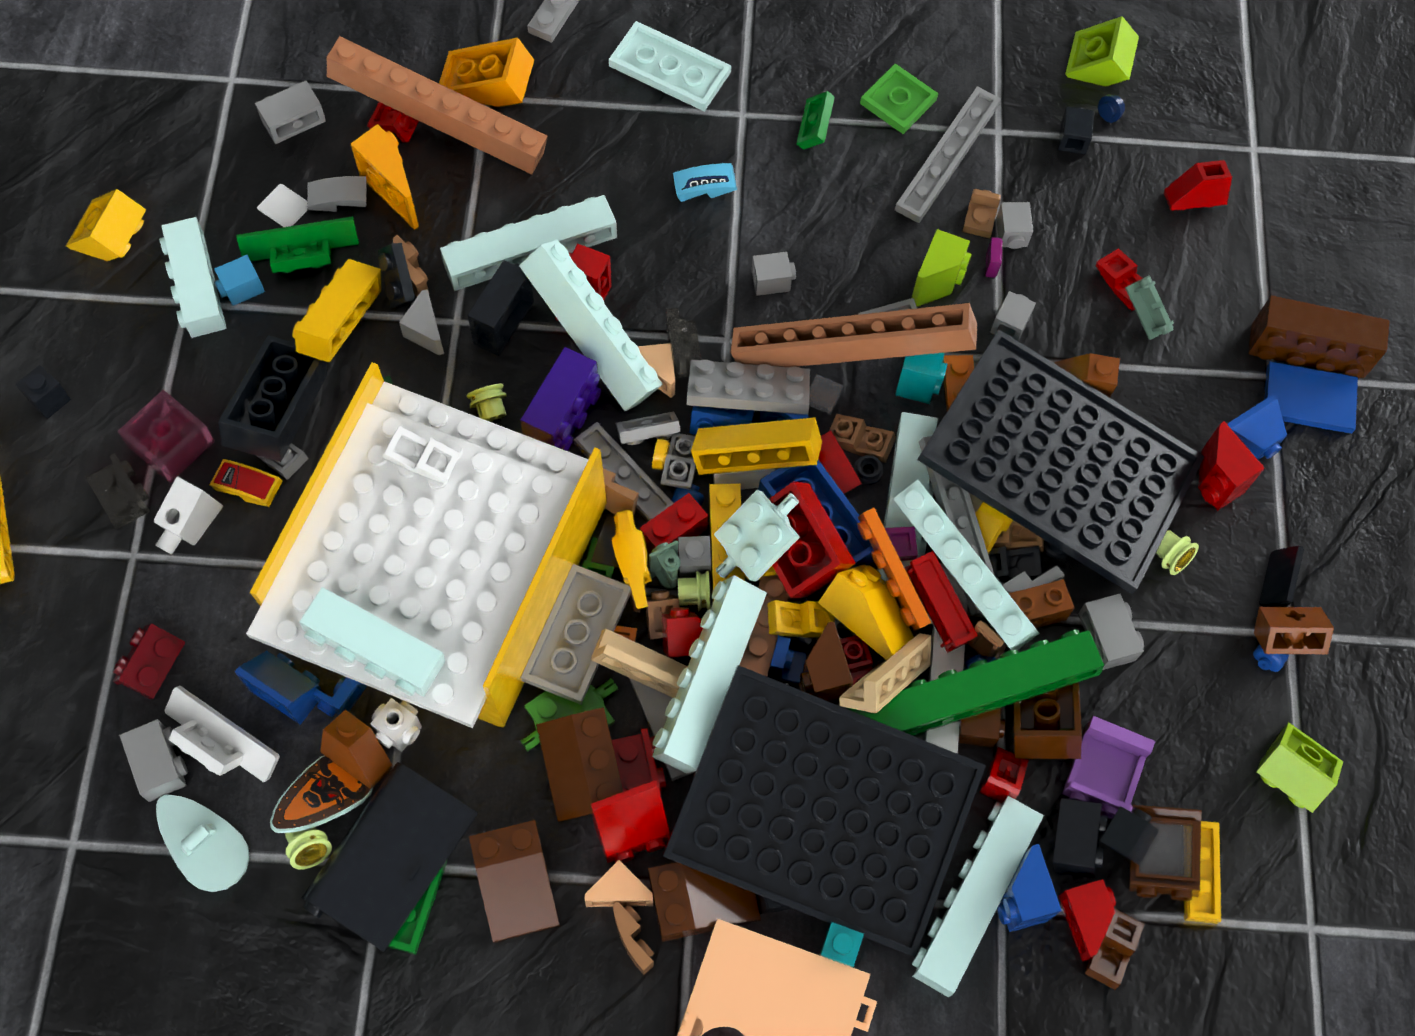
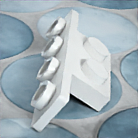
M177 686L173 689L165 708V713L180 723L181 726L172 730L169 741L178 746L182 752L191 755L205 765L209 771L219 776L240 765L262 782L270 779L280 758L278 753L182 686Z

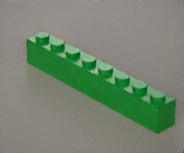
M1072 630L1063 634L1060 637L1061 639L1050 643L1048 640H1041L1032 644L1030 649L1019 653L1018 650H1010L999 656L1000 659L991 662L979 660L969 665V669L957 672L955 669L943 672L938 676L939 679L926 682L925 679L912 682L907 686L908 689L902 690L877 713L847 707L846 709L914 736L960 721L961 719L1099 676L1104 663L1090 630L1079 633V630Z

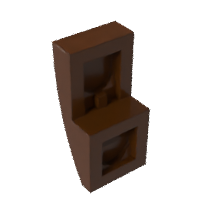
M1115 909L1116 912L1097 955L1089 960L1084 973L1114 990L1121 985L1129 959L1136 951L1145 925Z

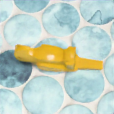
M632 511L617 512L614 516L616 534L612 538L615 557L625 584L631 587L636 608L648 607L645 584L651 582L652 578L647 567L648 554L644 535L641 530H637L635 527Z

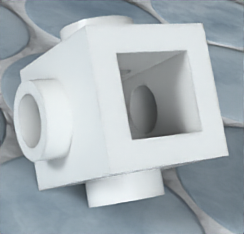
M392 698L386 705L383 703L375 710L372 716L373 721L370 723L376 733V738L383 746L388 749L393 746L400 752H403L407 745H411L416 740L422 728L416 716L418 711L403 700L399 704ZM399 718V721L396 724H393L395 720Z

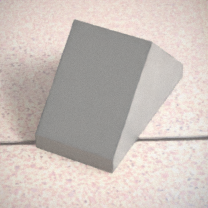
M428 289L422 290L399 322L404 338L431 352L441 355L444 354Z

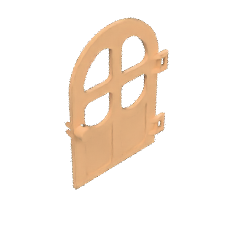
M717 918L677 1036H702L705 1032L717 1027L735 1028L744 1036H851L854 1027L868 1032L877 1001L864 997L870 977L869 973ZM861 1003L868 1005L864 1022L856 1020Z

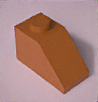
M1089 353L1054 362L1057 366L1109 398L1117 386L1120 358Z
M346 709L323 729L320 752L369 789L375 786L392 769L393 765L372 729Z

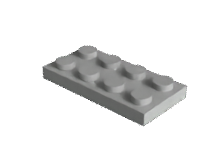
M691 360L687 392V405L808 415L810 369L796 366L779 367L768 364L753 365L741 364L739 362Z
M573 564L522 673L521 680L582 705L599 666L598 663L591 660L601 631L608 629L614 632L632 592L631 587Z

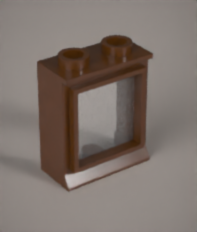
M1133 805V808L1136 807L1152 817L1150 823L1159 832L1140 865L1130 860L1129 891H1136L1137 896L1145 898H1155L1157 893L1171 894L1172 899L1179 901H1190L1192 896L1198 897L1200 892L1202 810Z

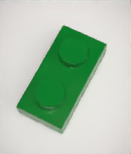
M829 91L806 100L796 143L803 150L825 142L835 98Z

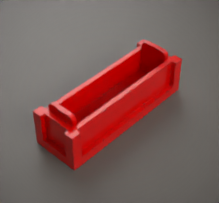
M934 551L912 560L910 565L904 567L943 641V644L940 645L941 648L944 647L947 653L978 637Z

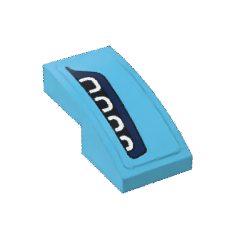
M731 163L702 165L673 173L676 194L681 202L706 193L710 198H714L737 190L734 169Z

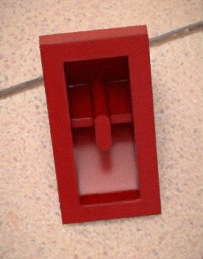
M998 747L979 793L1003 803L1007 796L1016 799L1021 791L1028 760L1015 758V754Z

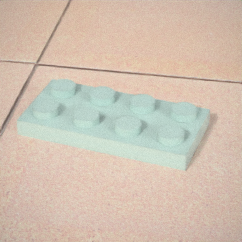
M635 21L609 58V67L704 112L731 73V65Z

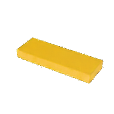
M1201 821L1200 892L1198 897L1192 896V900L1184 901L1185 921L1214 924L1221 922L1220 835L1218 822ZM1183 825L1184 877H1191L1192 826Z

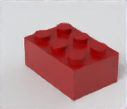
M793 481L769 498V500L778 506L789 493H792L799 500V504L787 514L791 527L800 538L772 566L790 598H804L833 580L837 573L855 565L856 562L810 484Z

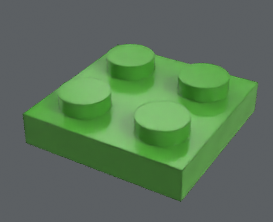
M894 64L861 97L860 104L904 134L935 103L938 93L897 64Z

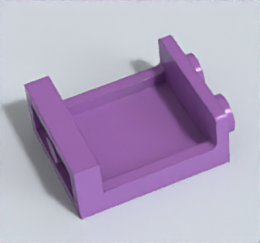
M1093 716L1086 724L1082 735L1081 759L1073 760L1062 794L1070 797L1069 799L1101 803L1102 815H1106L1110 819L1114 818L1120 806L1131 812L1133 808L1131 802L1145 760L1152 753L1155 741Z

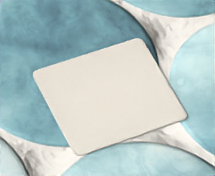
M279 184L257 207L259 211L283 227L293 226L308 211L307 200L283 184Z

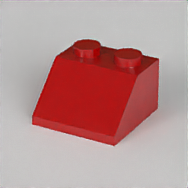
M1225 421L1217 427L1201 451V454L1205 457L1200 465L1198 488L1205 501L1212 504L1218 511L1243 495L1265 469Z

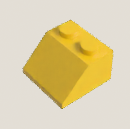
M118 189L97 197L91 201L66 247L105 261L118 257L122 258L131 247L129 243L130 238L143 226L144 220H142L146 209Z

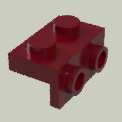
M151 623L144 626L143 629L137 628L129 641V644L133 647L127 657L123 655L120 657L112 672L116 674L113 682L117 685L123 684L149 699H154L183 648L185 641Z

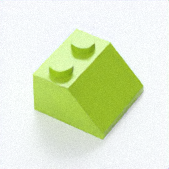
M1123 16L1075 32L1065 75L1068 78L1105 87L1129 80L1139 36Z
M939 229L936 230L918 273L912 294L917 307L951 295L955 284L961 286L972 255L967 252L969 240Z
M1288 722L1262 758L1257 773L1260 774L1261 779L1267 785L1273 788L1277 787L1287 794L1289 800L1299 808L1305 807L1313 813L1337 786L1343 761Z

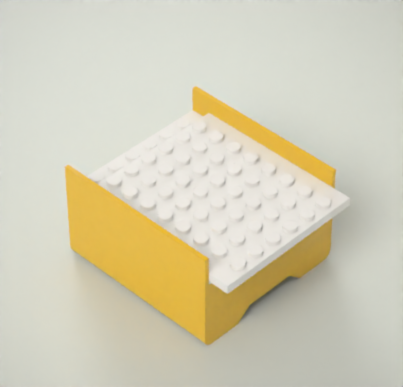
M372 362L250 590V594L259 604L260 608L246 634L249 638L473 728L477 718L495 726L504 727L525 683L521 680L522 673L573 564L579 565L607 504L601 449L594 447L589 459L570 453L384 382L378 364ZM398 426L409 430L427 441L432 438L461 453L446 483L417 474L382 457ZM322 587L443 652L445 663L424 697L416 692L413 696L407 695L394 686L396 681L386 676L383 679H378L365 671L366 665L355 659L352 663H349L334 653L335 648L324 643L321 647L304 637L306 632H304L299 622Z

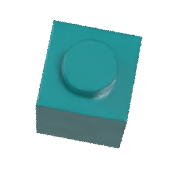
M831 922L819 956L853 968L864 934Z

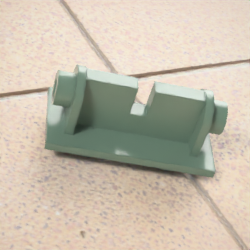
M1150 275L1125 287L1149 340L1174 330L1172 325L1174 322L1170 320L1154 286L1156 283L1152 281Z
M677 540L670 544L667 542L656 546L651 554H649L651 578L656 576L661 585L666 589H673L678 585L679 577L677 574L680 568V559L678 557L679 542Z

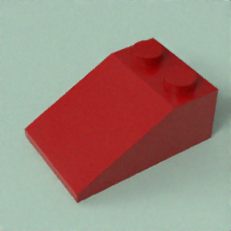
M656 780L591 804L594 827L607 863L612 861L616 863L618 860L625 863L634 858V853L645 849L647 853L666 846L665 842L670 837V831Z

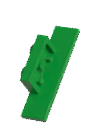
M353 216L236 235L241 255H248L250 261L270 258L272 273H290L296 269L309 267L320 268L331 264L330 249L359 244Z

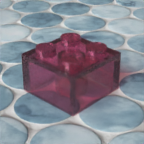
M164 389L117 431L126 445L169 483L178 477L215 442L207 426Z

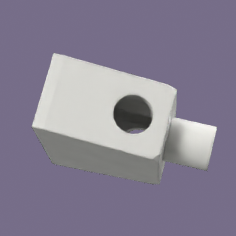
M176 477L154 518V523L165 529L155 546L172 555L181 540L195 545L220 512L223 505L203 490Z

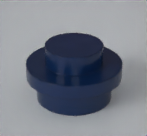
M1106 95L1099 100L1098 111L1105 121L1113 123L1122 117L1125 111V104L1117 95Z

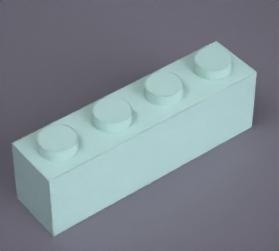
M197 217L161 225L164 237L159 238L164 255L169 256V261L165 262L169 278L174 279L175 286H171V292L175 303L180 304L181 310L176 311L180 327L187 328L191 338L227 329L217 287L214 283L215 278L204 233Z
M323 587L299 622L304 632H306L304 635L306 639L321 647L324 643L335 648L334 653L349 663H352L354 659L366 665L365 671L378 679H383L386 676L396 681L394 686L410 696H413L416 692L424 697L445 663L443 652Z

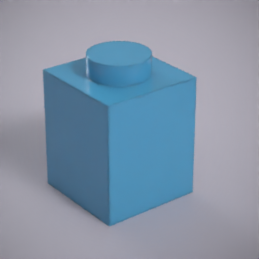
M248 255L214 269L219 280L214 282L222 298L228 296L232 306L265 292Z

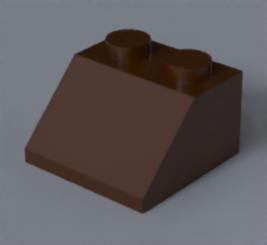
M833 621L827 623L808 656L803 673H800L801 683L797 685L798 689L833 704L840 703L839 697L852 687L853 679L835 622Z

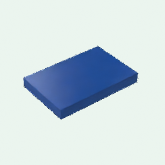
M1269 362L1266 367L1264 400L1273 394L1276 396L1284 422L1352 434L1356 429L1358 377Z

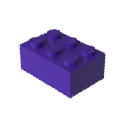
M564 347L520 420L523 435L568 451L572 444L573 437L571 436L575 429H580L583 426L587 417L586 411L590 404L595 405L601 394L597 361Z

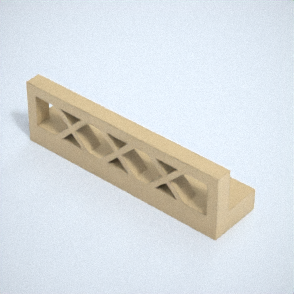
M608 629L601 631L591 657L592 661L672 698L676 697L680 688L677 686V681L684 668L688 667Z
M919 633L888 660L884 659L839 697L840 706L871 713L880 711L931 665V635Z

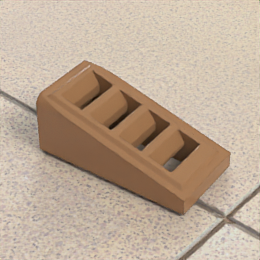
M980 620L975 626L978 637L969 642L968 645L982 656L995 657L997 659L1007 646L993 629Z

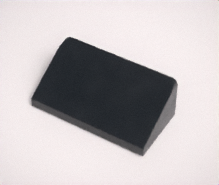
M1298 545L1271 552L1260 596V606L1288 607L1293 602L1304 552L1303 546Z

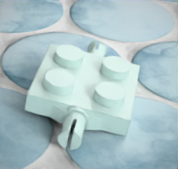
M756 490L714 533V536L725 548L728 556L715 569L716 572L725 579L737 566L741 568L750 581L756 582L800 538L791 527L787 514L799 504V500L792 493H789L777 506L771 503L762 491Z

